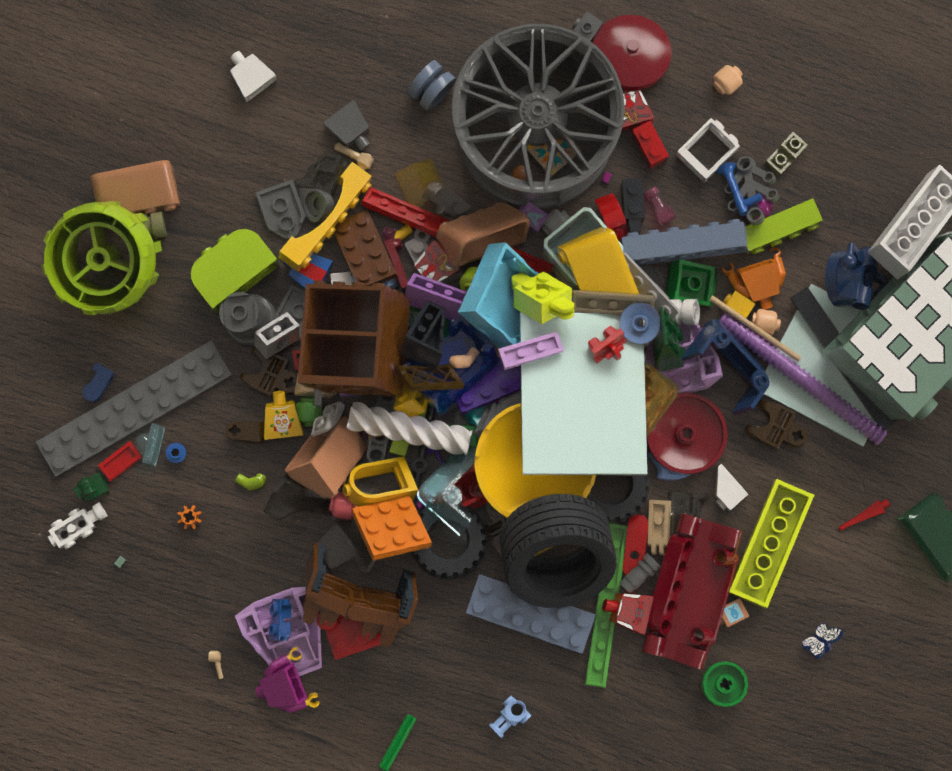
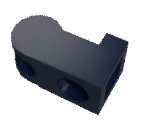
M97 362L92 368L96 372L90 384H87L83 389L84 397L92 403L100 401L116 375L113 371Z

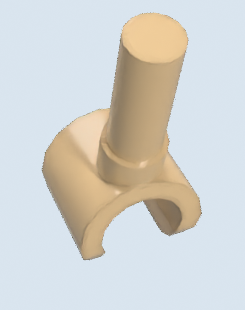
M210 651L209 662H215L218 679H222L221 653L219 651Z

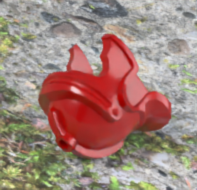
M474 463L470 466L469 471L458 475L450 482V489L458 486V496L464 507L478 508L489 503L480 491Z

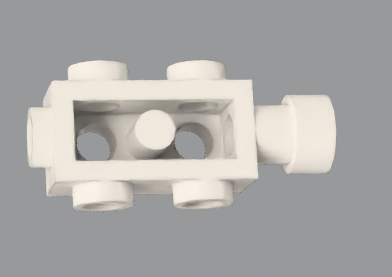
M100 502L92 506L93 509L88 512L85 509L80 510L76 508L68 514V519L64 521L59 519L51 524L52 528L48 530L51 534L48 538L54 547L58 545L61 549L63 547L68 549L76 544L75 540L79 537L86 538L93 533L92 529L96 528L93 522L108 516ZM81 520L86 522L83 528L79 526ZM63 531L68 532L67 538H62L61 534Z

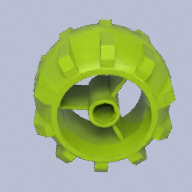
M116 201L86 203L63 213V217L58 220L52 230L47 231L43 240L46 244L44 264H41L43 275L47 276L51 287L56 292L55 297L61 303L66 302L72 307L82 310L84 314L93 316L96 314H112L137 303L148 287L154 285L159 277V274L155 271L156 253L162 251L160 241L153 242L150 232L145 226L148 219L142 213L133 214L126 208L121 207L120 202ZM103 227L113 230L124 240L129 250L130 262L121 259V251L117 245L106 243ZM90 229L94 248L88 251L86 255L88 265L81 271L77 259V247L82 235ZM110 267L127 272L123 281L114 288L99 287L86 278L93 270L102 271Z

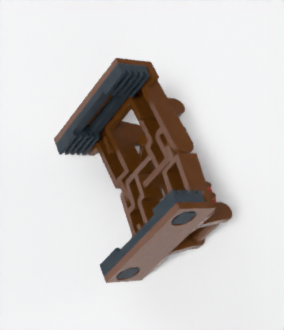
M314 543L306 565L303 621L306 624H312L316 618L317 625L322 629L328 630L335 626L337 618L342 615L345 619L350 618L355 621H361L357 629L361 640L365 642L373 641L378 636L379 631L381 634L380 644L384 647L390 646L399 628H403L406 624L410 625L418 602L415 573L403 569L402 578H400L396 593L369 587L363 588L327 574L326 566L323 565L326 546Z

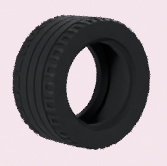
M552 494L538 497L519 506L508 516L502 525L499 540L508 586L518 598L531 605L544 608H562L577 605L598 595L608 586L615 574L617 558L608 518L597 504L584 497L572 494ZM574 544L582 546L578 550L561 557L541 558L534 556L538 552L556 545Z

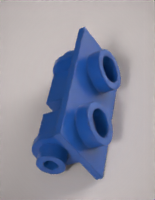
M272 599L270 605V614L272 615L269 626L270 640L288 641V637H290L291 622H284V618H291L292 604H290L288 599Z

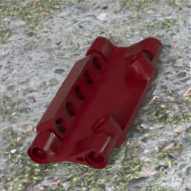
M681 513L676 530L678 533L670 537L662 562L647 623V629L650 631L646 635L642 651L703 669L709 647L713 646L716 642L736 566L739 562L737 549L743 531Z

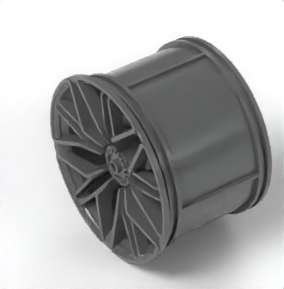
M520 25L504 30L485 41L472 53L464 64L457 78L453 93V125L464 164L470 175L483 190L494 198L520 208L522 205L526 206L530 202L539 209L560 206L579 197L601 175L618 142L623 126V91L611 62L587 38L577 32L556 25ZM533 65H542L540 83H535ZM518 67L525 75L526 86L521 87L514 93L505 86L500 74ZM556 68L575 76L571 86L561 93L548 85L549 77ZM495 77L499 88L486 84ZM579 80L585 85L576 88ZM481 89L499 94L508 105L478 93ZM590 90L593 94L567 105L578 93ZM475 98L493 105L467 120L469 110ZM597 100L602 115L585 107L584 104ZM580 112L605 125V136L568 131L565 129L568 116ZM494 113H501L507 116L509 131L470 136L468 127ZM556 139L566 141L584 166L579 169L557 143ZM505 140L490 163L474 145L476 142ZM521 140L498 170L493 167L511 141ZM572 140L603 143L597 153L587 163ZM546 144L550 148L545 179L543 182H533L526 148L528 145L541 146ZM519 150H521L527 181L511 177L502 172ZM557 150L575 172L563 178L550 181L555 152Z

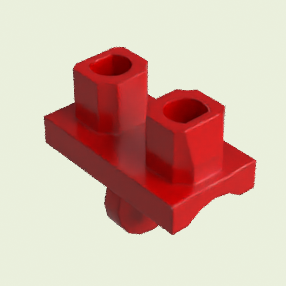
M609 326L603 331L605 340L600 342L597 337H594L588 341V347L596 363H599L604 358L609 360L613 357L617 361L621 359L620 351L624 349L623 344L626 343L623 336L624 332L621 328L616 330Z

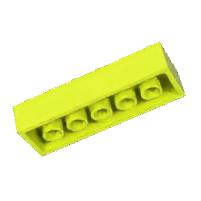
M774 480L733 577L729 594L761 608H768L813 500V494L781 480Z

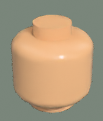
M725 65L713 76V86L722 95H730L742 85L741 76L743 74L738 67Z
M758 309L756 313L753 312L751 319L753 324L773 336L775 331H779L781 320L777 319L775 311Z

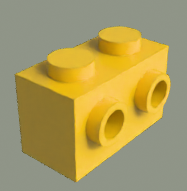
M417 374L415 375L416 377L425 380L424 377L419 376ZM404 383L403 396H396L394 409L405 413L408 417L417 416L425 412L429 393L427 390L410 391Z

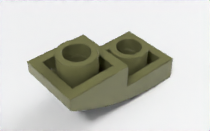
M792 132L764 164L777 176H780L808 144Z

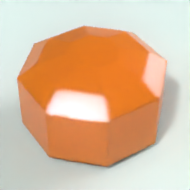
M518 165L513 170L514 178L527 181L524 165Z

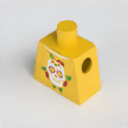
M285 391L273 392L274 403H267L265 407L264 440L303 435V426L299 421L295 401H286Z

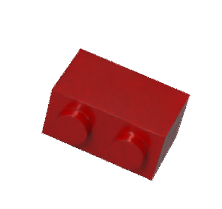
M651 121L632 130L631 136L649 169L668 160L669 154Z

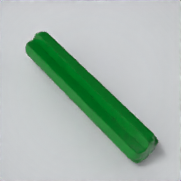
M410 714L406 715L382 758L379 768L384 771L390 769L416 722L415 717Z

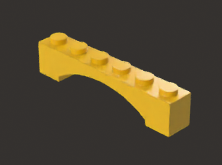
M352 162L340 176L339 184L342 186V192L332 213L320 226L308 234L298 238L291 237L280 250L279 259L297 272L302 267L305 269L311 261V255L314 252L317 254L324 244L322 242L326 237L329 239L336 230L334 228L338 222L341 224L348 215L346 212L349 208L353 209L360 200L358 197L361 193H367L372 185L370 184L371 175Z

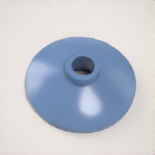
M634 303L623 311L620 318V328L629 341L637 344L648 343L659 333L660 317L658 312L649 304ZM640 319L645 321L644 326L639 325Z

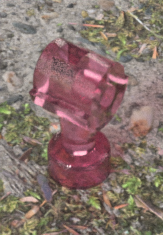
M655 186L646 191L644 197L647 201H652L655 207L653 213L663 226L676 218V215L672 208L664 205L658 197L660 191Z

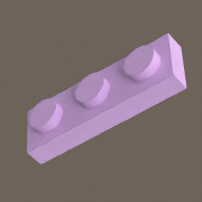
M557 331L498 349L504 370L560 354L564 351Z

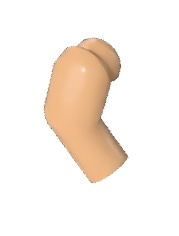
M471 347L466 355L452 356L449 359V364L457 369L469 368L479 355V351Z

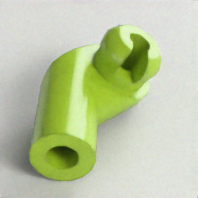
M239 473L235 479L236 483L250 491L263 487L266 481L265 475L261 473L252 478H247Z

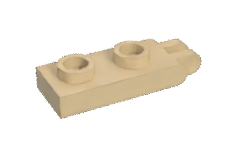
M649 500L648 547H651L652 555H657L658 547L659 555H665V547L667 548L670 539L671 501Z

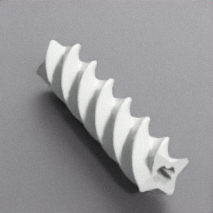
M353 402L347 423V429L359 432L364 430L373 436L385 435L394 441L405 440L412 445L424 444L433 450L445 449L451 454L464 453L465 455H467L473 431H468L460 425L449 427L444 422L438 420L428 422L421 416L408 417L405 413L399 411L389 413L382 407L368 408L361 402Z

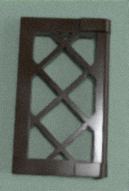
M451 364L438 365L437 370H433L425 365L395 366L396 374L410 391L463 389L465 385ZM417 374V375H419V376H422V377L426 378V380H423V379H421V378H418V377H416L415 375ZM433 374L439 375L444 379L442 380L438 377L433 376Z

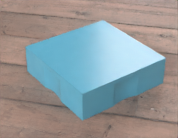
M506 242L488 244L458 311L460 315L499 349L520 343V311L514 308V290L511 289L512 276L517 273H524L532 278L539 274L531 269L524 259Z

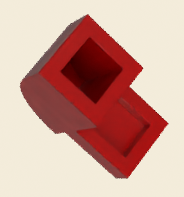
M611 193L595 199L599 217L606 227L613 230L618 241L622 240V237H627L626 220L614 194Z

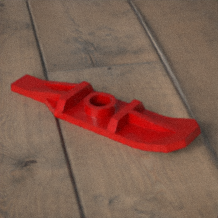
M634 515L628 519L623 560L625 576L639 564V560H643L642 557L645 555L649 524L648 519L642 515ZM632 552H637V559H632L630 557V554ZM625 589L624 594H630V593Z

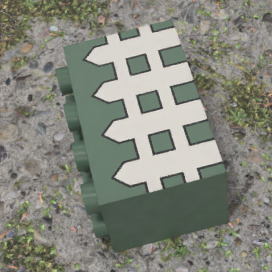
M952 231L936 236L913 268L898 280L893 277L871 300L869 309L861 310L822 351L891 420L905 418L907 421H911L915 417L923 420L938 405L932 397L943 388L947 391L952 390Z

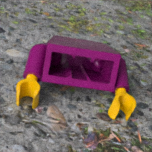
M293 647L290 650V654L287 656L284 654L272 661L264 672L265 676L260 680L261 686L256 687L255 690L258 698L266 697L270 707H277L289 713L305 709L308 705L313 708L319 705V701H310L312 698L318 697L317 693H310L308 699H306L307 695L294 662L290 663L292 659L299 660L302 654L298 657L292 655V652L299 647Z

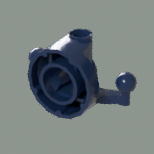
M848 243L847 251L833 252L828 258L825 271V285L828 298L834 306L838 308L854 307L859 310H867L870 307L873 282L880 285L875 290L874 297L887 284L888 278L877 271L878 261L868 253L871 247L858 249L855 244Z

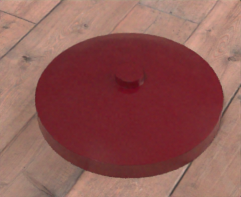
M639 15L615 17L601 26L593 40V44L605 54L614 67L622 89L640 90L657 83L668 70L672 54L669 38L657 23Z
M680 393L663 400L652 411L646 426V441L652 456L662 467L678 474H696L708 469L721 457L727 443V425L721 411L707 398L693 393Z

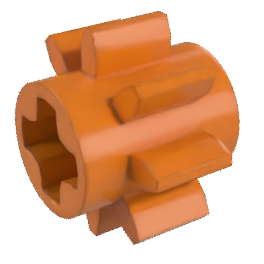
M195 505L191 509L184 506L183 513L178 512L181 516L178 523L184 522V529L186 530L189 526L196 529L195 524L197 522L202 523L198 517L202 512H195ZM191 512H193L192 516L195 517L194 521L190 520L189 523H187L188 519L185 518L186 514L190 515Z

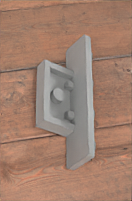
M624 252V257L639 294L655 295L654 309L658 312L660 307H663L667 313L671 314L673 319L680 310L647 273Z

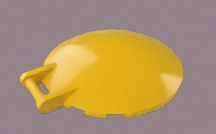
M521 403L513 405L497 414L485 427L476 447L474 466L479 488L490 505L507 518L519 506L541 496L572 494L587 499L596 479V475H522Z

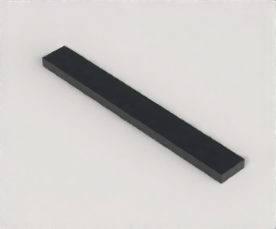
M806 287L792 296L790 300L825 349L839 332L810 289ZM838 368L878 427L881 426L882 430H885L898 421V419L891 420Z

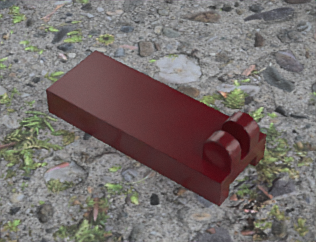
M391 238L384 242L405 296L408 280L397 254V251L402 249V242L399 238L393 240Z

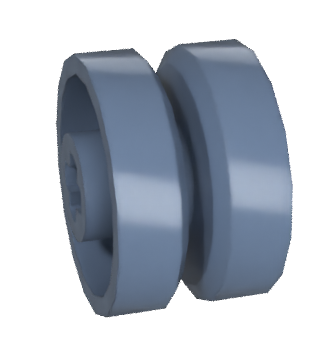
M436 60L431 61L425 66L407 89V94L413 100L421 98L420 106L427 112L431 111L442 101L456 82V77L450 72L441 74L443 66Z

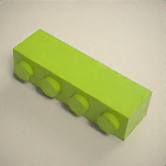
M814 199L767 217L760 225L751 224L746 226L749 252L746 253L756 255L763 252L766 246L771 245V247L782 244V240L789 237L792 240L801 235L800 232L804 230L811 232L818 229L823 219Z

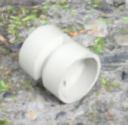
M680 299L671 300L680 310L672 319L676 321L677 326H680L682 322L686 325H698L700 307L697 299H687L683 303Z

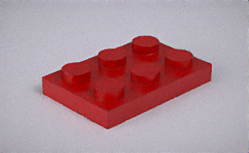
M342 615L337 618V622L332 629L325 630L335 660L381 645L380 632L378 631L376 639L365 642L358 636L357 629L361 621H355L350 618L345 619Z

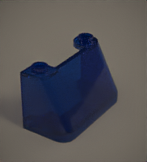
M462 315L453 319L448 325L449 335L443 340V355L439 365L449 364V359L452 356L466 355L471 347L477 349L479 355L469 368H454L456 374L465 384L463 389L419 391L438 413L448 410L464 393L468 392L484 378L499 361L494 345ZM408 359L403 364V366L423 365L412 359ZM417 374L415 375V376L418 377V378H421V379H423V380H426V378H424V377H422V376H419V375H417ZM433 374V376L438 377L442 380L444 379L439 375Z

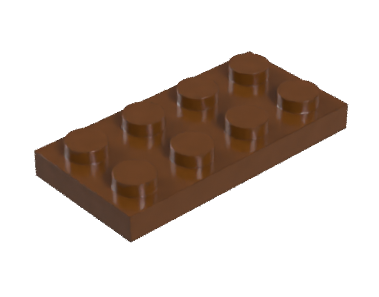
M368 209L346 218L341 224L339 222L336 224L334 234L355 282H362L366 286H372V283H384L397 277Z

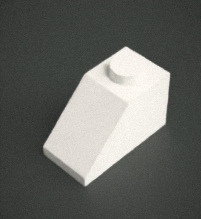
M721 464L716 468V504L723 511L726 509L729 512L748 493Z

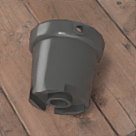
M244 292L230 294L227 297L228 299L224 303L222 302L220 306L219 316L221 322L226 326L227 332L235 341L242 345L254 346L255 331L277 318L275 308L268 299L259 294Z

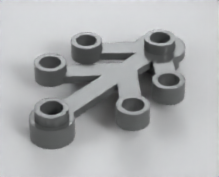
M741 157L737 161L736 169L738 172L734 178L737 185L743 178L745 179L744 185L739 190L743 199L746 195L749 198L756 195V192H760L770 202L778 201L780 196L776 189H770L754 181L752 176L753 174L762 178L766 185H773L776 182L773 172H766L756 167V162L751 157ZM727 184L724 190L729 197H733L732 192H728L730 187ZM733 199L728 203V209L732 214H737L739 212L737 207L731 209L732 206L736 205ZM758 203L750 205L747 219L752 225L762 224L765 216L758 207Z

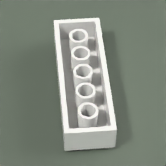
M941 165L927 173L868 251L897 280L913 268L951 217L952 175Z

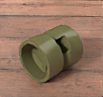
M162 211L151 213L149 217L143 214L148 219L145 226L151 236L155 239L167 237Z

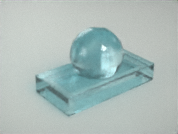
M151 423L149 434L142 433L136 437L135 447L139 452L144 453L142 463L150 466L157 465L165 427Z

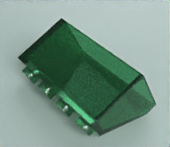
M932 492L900 514L898 518L945 583L952 581V511H947L943 505L945 503L943 498L938 493L935 495Z

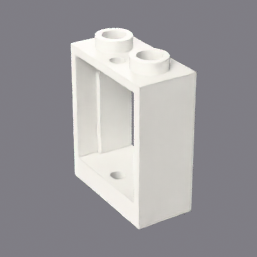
M712 118L676 154L704 183L740 146L737 138L732 134L728 135L723 130L724 126L718 120L714 121ZM709 129L730 149L710 170L705 168L688 151Z

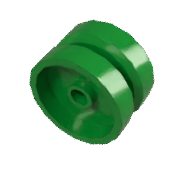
M727 661L715 663L709 666L702 675V693L713 705L720 707L734 706L741 702L747 693V676L743 669L735 663ZM722 680L727 682L726 688L720 686V683H723Z

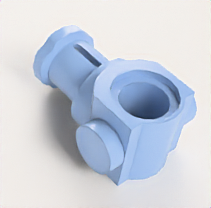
M512 695L503 703L505 707L500 711L501 716L494 723L489 724L501 738L511 725L516 726L519 722L524 724L531 717L526 710L525 704L516 700ZM514 704H520L523 708L522 713L518 716L513 715L511 712V707Z

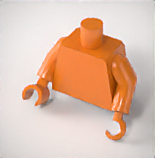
M777 247L769 249V252L773 250L778 252V254L773 255V259L736 269V273H734V265L732 263H729L730 271H726L722 266V273L728 276L733 288L752 302L759 300L761 309L773 307L771 296L780 293V288L786 276L782 258L779 257L781 251Z

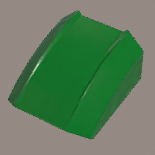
M681 259L672 261L668 268L665 294L670 300L680 299L683 303L687 299H697L699 306L711 307L713 303L709 299L712 295L715 297L718 279L716 267Z

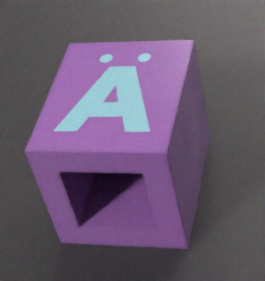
M528 202L526 206L522 205L519 211L526 214L530 220L529 230L538 235L542 229L541 226H543L549 214Z

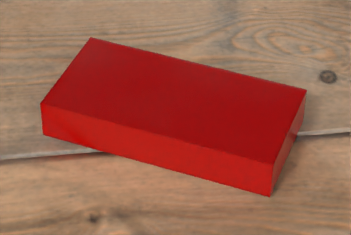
M129 441L97 466L111 482L143 457L131 441Z

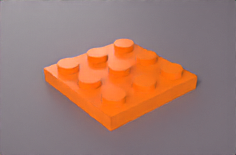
M410 495L352 508L351 514L372 560L431 547L432 541Z

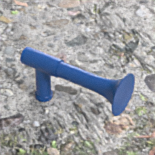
M733 162L725 163L717 169V173L724 175L728 181L740 216H746L748 212L747 207L763 201V198L759 192L744 200L733 175L736 164Z

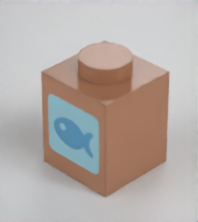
M740 598L725 605L720 623L721 626L724 625L727 628L749 617Z

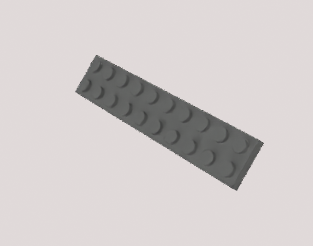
M211 340L36 441V444L55 477H58L228 379L232 374Z

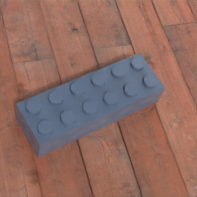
M739 219L727 221L728 224L720 225L719 222L707 223L705 227L689 225L687 229L679 230V227L667 228L666 232L649 230L647 234L639 235L638 232L628 233L627 237H622L623 252H626L638 266L672 262L679 259L689 260L749 252L746 226Z
M480 574L466 611L468 615L580 654L583 653L595 618V614L572 606L544 608L531 605L518 598L511 591L508 584Z

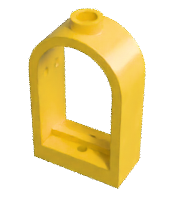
M404 456L358 465L351 471L347 484H344L342 487L344 496L357 507L408 495L414 501L418 491ZM394 472L401 490L370 495L361 492L355 486L354 481L360 478Z

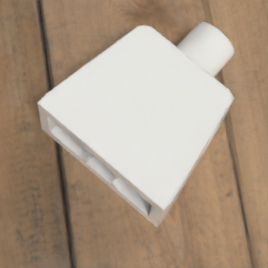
M237 51L230 57L236 65L230 70L246 102L277 80L274 72L254 54L245 58L240 51Z

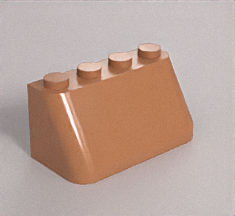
M168 160L126 167L90 176L96 202H120L121 207L126 208L133 214L144 213L146 215L162 209L164 211H172L176 209V206H180L174 170Z
M496 203L486 209H479L475 213L467 216L463 215L456 220L442 223L439 226L436 238L455 267H459L481 259L488 244L506 242L510 247L525 242L530 220L526 214L506 203Z
M343 416L331 430L314 437L310 435L288 464L285 472L291 479L321 497L332 498L338 494L339 487L347 481V476L355 468L357 462L364 457L363 454L368 446L357 431L347 429L348 418Z

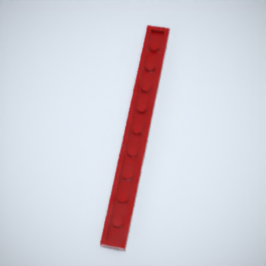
M372 187L369 188L362 200L361 206L434 237H437L439 226L442 223L450 222L448 219ZM511 247L524 259L531 269L538 273L545 272L550 275L554 264Z

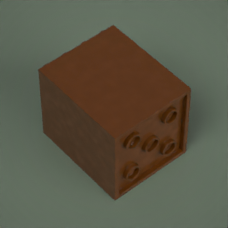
M313 281V284H306L297 383L324 393L402 397L404 382L396 374L395 366H405L406 356L399 354L408 333L410 299L404 297L403 293H398L397 290H392L391 287L385 286L383 283H372V286H366L362 282H352V285H345V282L333 281V285H330L324 281Z

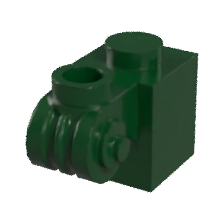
M101 473L94 474L88 478H82L77 483V486L73 488L77 498L85 499L88 503L110 493Z

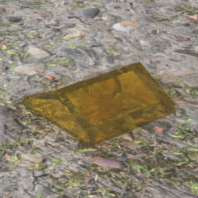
M432 158L413 163L395 173L406 201L412 205L419 207L447 195Z

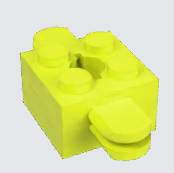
M545 272L539 273L532 278L524 273H517L512 276L511 289L514 290L515 309L540 324H544L555 317L567 320L574 316L571 287Z

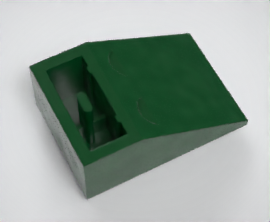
M660 307L658 311L660 330L652 342L655 365L662 372L684 367V361L681 360V357L685 353V349L681 346V341L684 340L681 328L678 329L677 323L672 320L671 314L667 313L663 307Z

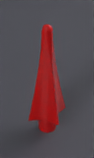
M886 499L882 502L877 500L859 515L841 525L839 530H844L856 523L885 513L884 509L890 507L888 500Z

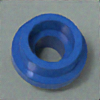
M172 443L166 449V457L172 463H180L186 457V449L180 443ZM178 449L179 455L173 456L172 451Z

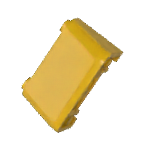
M599 227L558 246L559 260L562 264L565 263L567 266H570L579 290L639 294L619 241L612 229Z

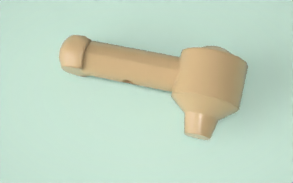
M337 143L334 147V150L356 160L358 166L363 170L370 169L374 161L370 154H360L340 143Z

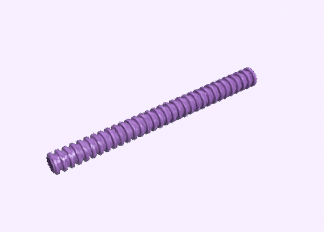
M727 312L720 318V321L739 341L743 342L744 346H748L747 349L750 350L751 348L753 353L756 352L758 354V357H763V361L767 360L768 365L772 364V368H777L779 373H783V376H788V380L792 379L793 383H797L799 388H804V392L808 391V395L812 394L814 399L817 398L819 400V403H824V407L828 406V410H833L834 414H838L840 419L844 418V422L848 421L849 425H853L855 430H860V434L864 433L865 438H870L869 441H874L875 445H879L887 435V430L883 431L882 427H878L876 422H871V418L867 419V415H862V412L860 410L857 411L856 407H851V403L847 404L846 400H842L840 395H835V391L831 392V388L827 389L825 384L822 385L820 383V380H815V376L811 377V373H806L805 369H801L799 364L795 365V361L791 362L790 357L786 358L784 353H779V349H774V345L770 346V342L766 343L765 339H761L760 335L754 334L753 330L750 331V328H746L743 323L741 324Z

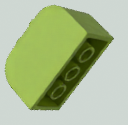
M240 229L228 236L226 234L217 240L218 244L213 248H206L201 253L202 256L192 266V282L216 314L219 313L222 302L224 303L230 294L236 292L245 293L280 266L277 258L259 235L251 230Z

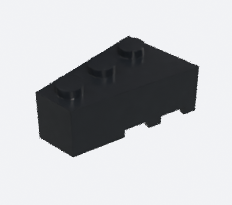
M427 300L406 334L399 354L433 370H437L443 355L442 343L444 340L445 308Z

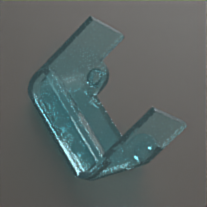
M469 446L467 455L464 453L451 454L421 485L417 492L418 499L458 535L464 531L472 519L457 507L462 500V493L454 484L474 464L477 446Z

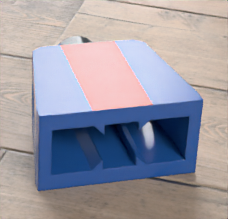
M312 254L308 266L305 269L302 267L298 272L285 262H282V264L291 268L289 278L305 290L306 284H313V281H325L334 265L332 260Z

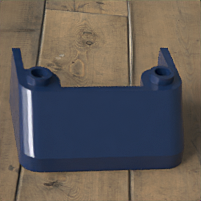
M711 320L704 325L681 357V360L685 361L702 355L710 343H712L751 384L731 413L737 415L753 410L769 387V377L763 366L720 320Z

